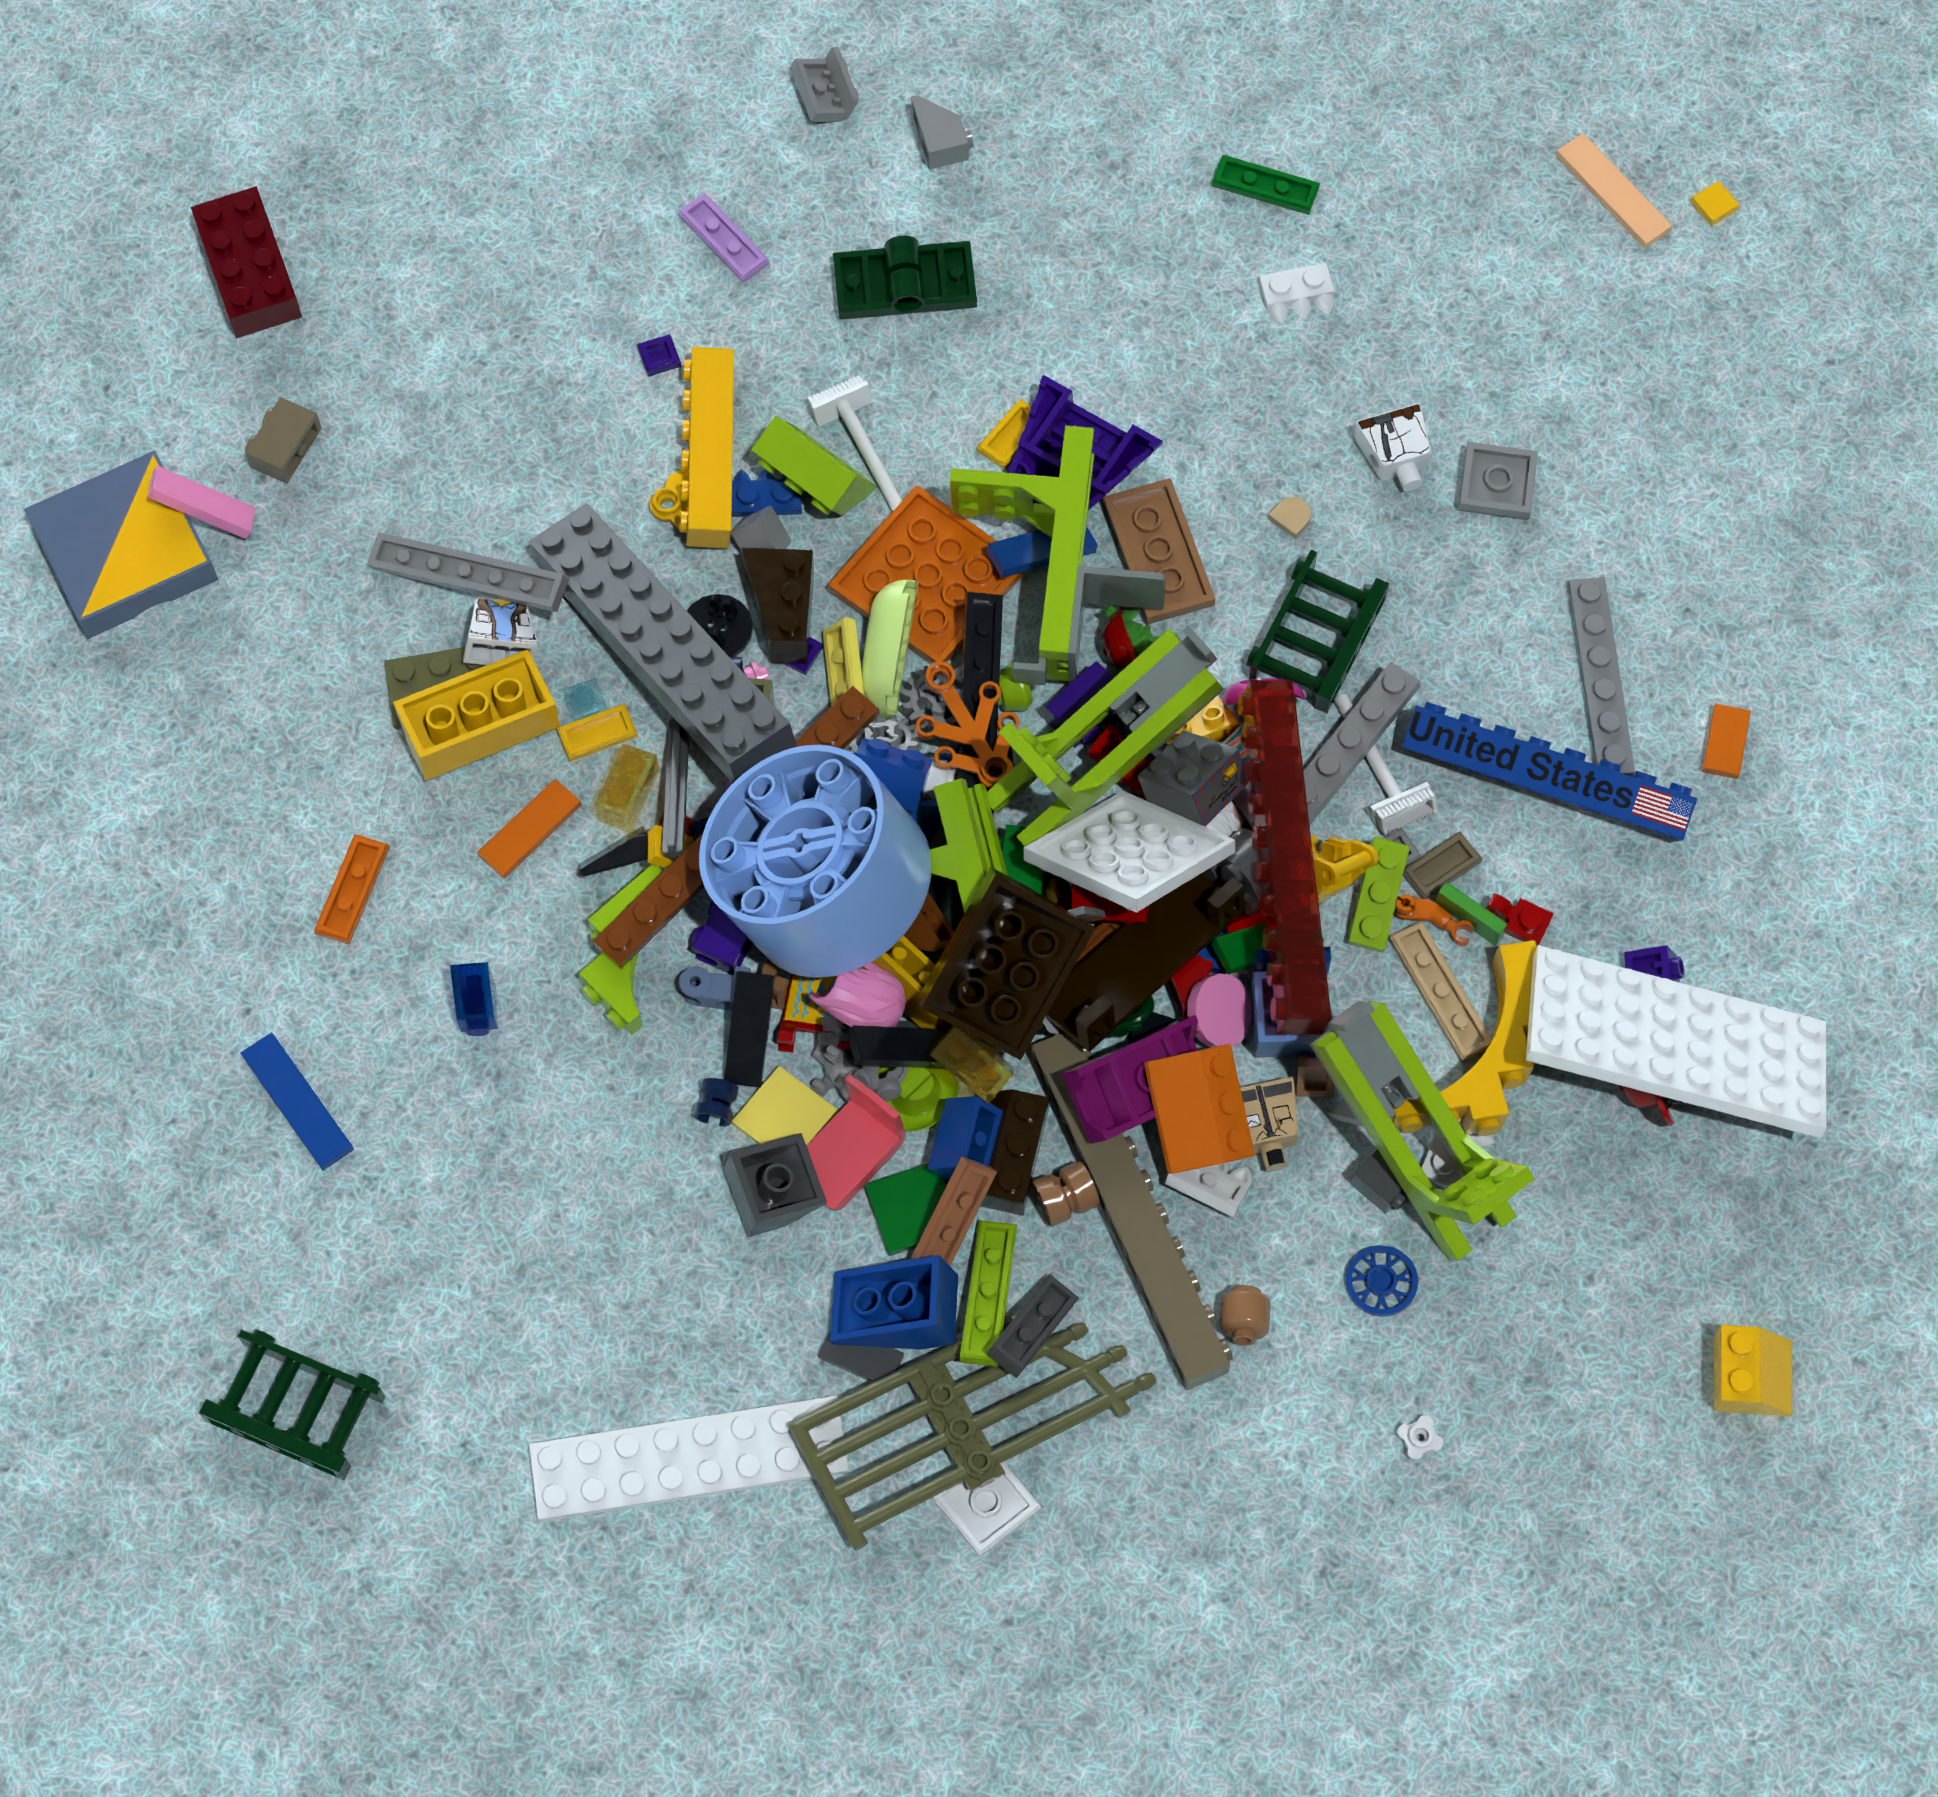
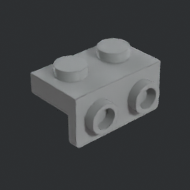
M832 47L825 59H795L790 68L810 121L839 122L848 119L857 106L859 98L858 91L852 83L847 63L843 59L839 47Z

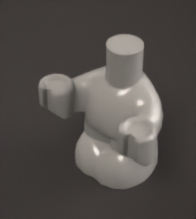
M833 1044L827 1048L819 1045L813 1052V1057L825 1066V1076L822 1080L819 1078L813 1080V1087H810V1089L824 1097L831 1088L836 1086L841 1090L842 1096L849 1102L851 1098L845 1078L849 1074L854 1077L855 1072L861 1069L862 1066H855L854 1059L848 1056L844 1049H838Z

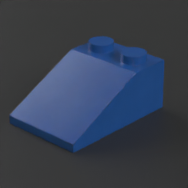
M940 1255L836 1271L834 1276L830 1342L836 1345L915 1350L954 1345L958 1274Z

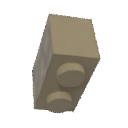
M280 397L275 406L270 407L266 411L263 425L257 435L251 436L247 442L245 454L250 467L288 484L322 429L317 413Z

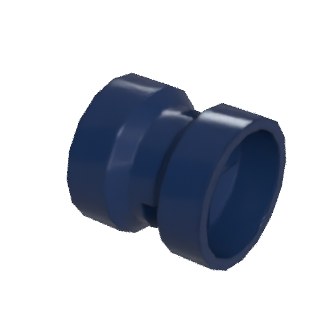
M703 1079L700 1088L702 1100L696 1105L695 1119L708 1124L710 1115L721 1117L719 1126H729L733 1116L730 1108L731 1104L737 1100L738 1086L723 1079Z

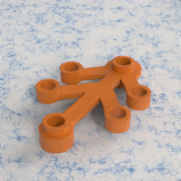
M935 662L926 671V685L929 690L941 695L960 727L941 723L932 716L924 715L917 720L915 732L923 740L937 737L971 746L978 758L957 754L951 747L941 746L935 751L934 764L938 769L945 771L957 768L978 775L979 781L991 789L1014 768L1012 762L1007 757L1010 744L1000 733L993 751L985 740L992 710L1000 699L1001 689L997 683L987 681L980 686L978 693L980 703L974 721L953 687L955 681L953 667L946 662ZM941 675L946 678L947 682L943 685H937L934 683L933 678ZM993 689L996 692V696L992 699L986 698L983 691ZM1004 712L999 716L997 721L998 732L1003 728L1001 722L1005 719L1012 720L1015 727L1019 728V718L1016 714ZM922 723H930L933 726V730L925 733L920 729V725ZM942 753H947L951 756L952 760L949 763H942L939 761L938 756ZM991 767H998L1002 774L999 777H993L989 774L988 770Z

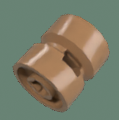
M1081 1161L1061 1168L1060 1174L1057 1177L1048 1174L1031 1182L1034 1197L1044 1212L1043 1216L1050 1227L1071 1219L1073 1211L1082 1214L1100 1206L1096 1187L1088 1170Z

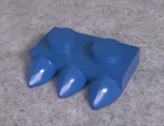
M741 469L732 480L731 517H745L770 505L776 515L802 514V495L784 483L788 478L784 474L781 479H775L771 472L764 469L759 474L757 480H751L749 475Z

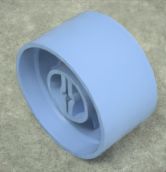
M806 745L781 751L760 761L742 774L727 789L714 807L703 831L699 851L701 878L708 895L714 903L772 963L789 973L804 977H831L845 974L861 968L883 955L911 927L924 904L931 881V854L928 842L921 828L865 762L851 752L827 745Z

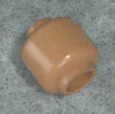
M1240 1285L1233 1287L1231 1292L1222 1297L1220 1330L1225 1336L1231 1338L1233 1343L1241 1346L1253 1345L1256 1340L1268 1334L1270 1327V1300L1261 1293L1259 1288L1250 1285Z

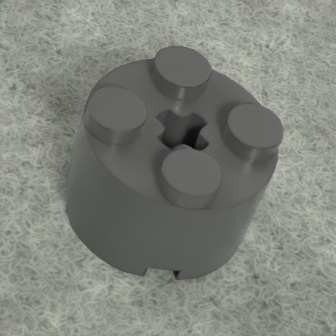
M1240 829L1230 837L1235 840V853L1207 869L1202 874L1218 886L1225 885L1232 877L1243 884L1245 897L1244 913L1252 915L1285 888L1284 882L1288 880V871L1282 858L1271 845L1265 849L1258 842L1261 838L1260 835L1248 829Z

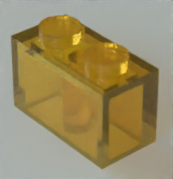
M624 743L622 744L594 805L598 822L628 833L633 831L660 772L657 755Z
M951 1025L931 1050L930 1055L988 1104L1014 1073V1067L981 1039L954 1025Z

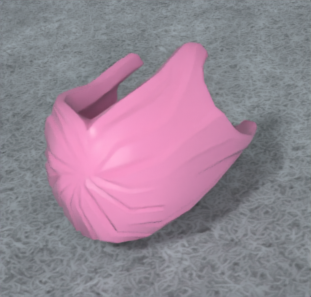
M873 962L863 966L866 970L858 968L838 975L831 990L819 993L811 991L809 994L813 1002L849 1027L853 1025L896 1027L905 1009L904 988L900 981L890 972Z

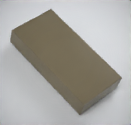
M1460 831L1404 869L1403 877L1421 899H1428L1440 891L1445 883H1452L1480 864L1483 858Z

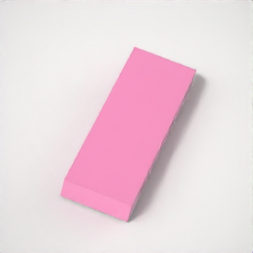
M158 465L154 469L148 498L243 539H247L252 530L255 507Z

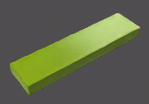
M979 1220L960 1363L999 1367V1364L986 1353L1004 1331L1017 1224Z

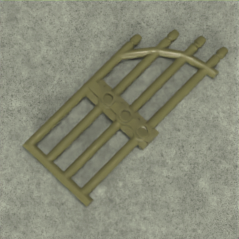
M1015 1312L1005 1319L1004 1330L1019 1312ZM1084 1322L1069 1327L1067 1331L1063 1330L1050 1336L1028 1363L1029 1365L1046 1356L1067 1367L1068 1370L974 1416L963 1397L1010 1373L1000 1365L999 1367L990 1366L955 1383L945 1364L960 1357L962 1339H960L954 1345H948L787 1424L853 1549L859 1550L868 1544L863 1532L964 1481L970 1492L979 1487L982 1488L1005 1475V1471L1000 1463L1110 1408L1118 1418L1125 1416L1131 1411L1125 1400L1139 1394V1391L1151 1388L1156 1383L1154 1375L1146 1373L1137 1377L1135 1381L1131 1380L1114 1388L1099 1371L1109 1367L1111 1363L1115 1364L1126 1357L1127 1351L1123 1345L1115 1346L1107 1350V1353L1102 1352L1088 1360H1084L1063 1348L1071 1344V1341L1083 1338L1089 1332ZM1083 1379L1100 1394L1099 1397L993 1450L982 1432L983 1429ZM908 1382L911 1383L920 1399L919 1402L820 1451L817 1449L808 1431ZM926 1415L930 1417L938 1435L838 1485L836 1484L827 1464ZM947 1448L957 1468L855 1519L845 1498Z

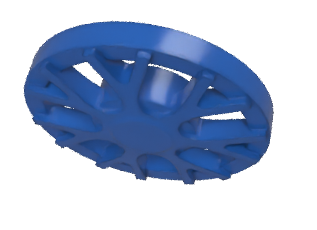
M1372 1246L1359 1252L1350 1262L1346 1273V1288L1349 1297L1359 1309L1373 1316L1387 1317L1402 1312L1411 1304L1418 1288V1274L1413 1262L1400 1250L1390 1246ZM1372 1254V1260L1370 1261L1366 1256ZM1375 1254H1387V1265L1376 1266ZM1391 1255L1396 1257L1394 1261H1391ZM1361 1260L1372 1268L1368 1275L1361 1273L1355 1268ZM1401 1260L1408 1269L1397 1276L1392 1267ZM1353 1272L1356 1273L1358 1277L1352 1278ZM1410 1273L1411 1279L1406 1278L1405 1275ZM1365 1280L1368 1289L1355 1292L1352 1282ZM1398 1281L1412 1283L1410 1293L1396 1290ZM1370 1293L1380 1297L1376 1308L1365 1304ZM1393 1293L1399 1305L1389 1308L1384 1297ZM1403 1296L1407 1298L1404 1301H1402L1400 1297Z

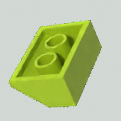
M775 415L751 449L761 457L757 462L774 475L777 471H780L788 477L784 482L787 486L800 495L804 491L808 492L814 497L811 503L827 515L834 511L843 516L868 497L877 487L799 427Z

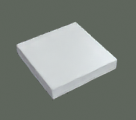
M1005 1462L1000 1463L1005 1471V1475L982 1488L979 1487L970 1492L964 1481L932 1498L979 1557L1041 1510L1040 1505Z

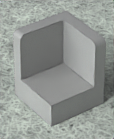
M771 505L743 517L731 531L741 551V548L786 549L791 543V538Z

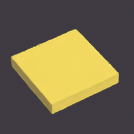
M779 1065L731 1122L734 1127L758 1145L802 1133L807 1146L838 1113V1109Z

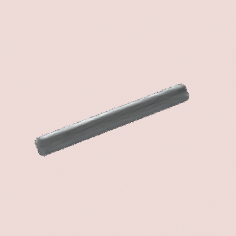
M675 718L669 720L662 841V854L664 857H670L672 860H676L680 855L684 854L690 737Z

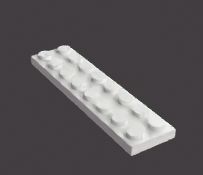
M836 1395L530 1443L529 1449L538 1521L544 1522L816 1479L787 1424L838 1400V1397ZM840 1416L808 1431L819 1451L844 1439ZM846 1455L827 1464L832 1476L849 1473Z

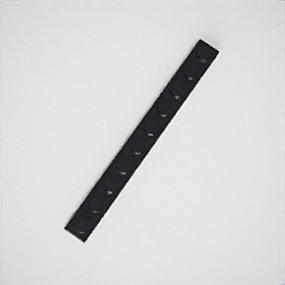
M967 592L965 596L961 700L974 721L980 703L978 697L980 686L987 681H992L999 685L1003 595ZM993 689L983 691L986 698L992 699L996 696V692ZM998 702L993 707L985 740L992 751L997 741ZM958 743V754L978 758L971 746ZM991 767L988 772L991 776L995 777L996 767ZM957 769V779H966L968 788L981 783L977 774ZM952 879L950 926L955 932L965 913L957 881Z

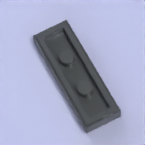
M1049 1274L986 1354L1017 1378L1079 1297Z

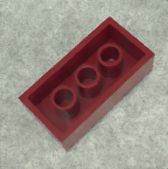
M257 186L192 206L191 210L236 339L302 318L295 292Z

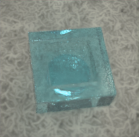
M596 678L562 689V694L573 722L608 709Z

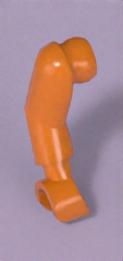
M1403 894L1396 900L1395 912L1401 919L1431 922L1442 931L1446 929L1452 933V940L1457 945H1468L1469 939L1459 938L1456 932L1464 929L1473 933L1474 927L1471 922L1467 920L1457 922L1453 919L1454 916L1433 900L1414 898L1408 894Z

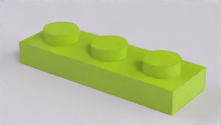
M1374 836L1371 846L1378 852L1379 861L1377 865L1366 868V872L1363 874L1346 944L1383 953L1410 846Z

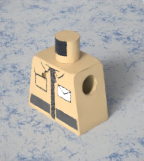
M1293 1077L1241 1087L1254 1153L1262 1154L1266 1171H1277L1287 1167L1288 1163L1284 1148L1295 1146L1298 1138Z

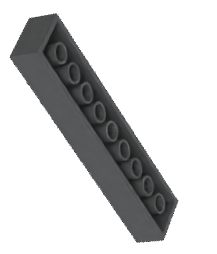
M585 503L528 541L540 569L564 574L569 579L564 592L567 600L732 783L760 761L781 751L797 747L790 722L588 503Z

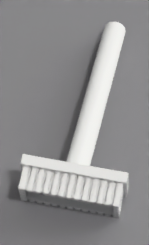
M858 375L856 378L853 377L852 380L849 379L848 382L844 381V383L842 382L840 385H836V387L833 386L832 389L829 388L824 390V392H820V394L817 393L816 396L808 397L810 409L818 427L842 417L893 512L902 502V499L854 412L873 403L868 383L863 381Z
M1341 694L1334 699L1337 708L1345 719L1354 706L1347 694ZM1374 745L1365 757L1388 796V799L1370 806L1375 827L1379 828L1384 835H1387L1392 831H1396V829H1400V827L1403 828L1404 825L1407 826L1408 823L1412 824V821L1416 822L1421 820V818H1425V816L1428 817L1429 814L1432 815L1433 812L1434 814L1437 813L1435 795L1431 791L1428 782L1402 792L1376 745Z

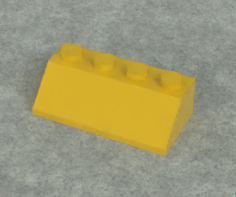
M528 649L393 702L412 755L425 781L560 727L556 703Z

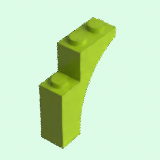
M651 864L588 919L590 931L592 932L589 938L592 942L663 872L658 866ZM639 952L622 969L618 968L602 953L579 973L583 986L580 991L592 1005L595 1006L600 1003L608 1011L605 1016L613 1027L618 1031L625 1028L633 1035L643 1026L639 1010L634 1001L633 992L634 971Z

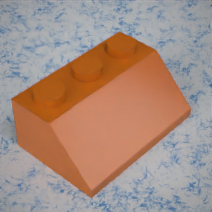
M1231 1044L1199 1049L1144 1062L1168 1174L1255 1156Z

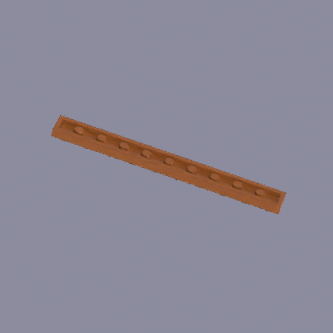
M852 686L796 741L797 747L827 745L845 749L880 714L879 708ZM703 833L684 851L683 855H680L593 940L594 945L618 968L622 969L704 888L699 867V851Z

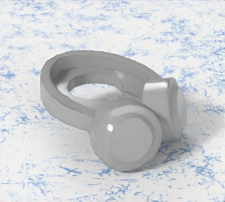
M862 1066L861 1069L855 1072L854 1077L872 1091H875L883 1100L892 1101L900 1096L902 1092L900 1084L906 1077L909 1067H897L893 1071H888L886 1078L879 1079L877 1075L879 1066Z

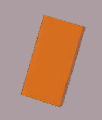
M1715 703L1702 772L1733 779L1739 778L1751 714L1750 710Z

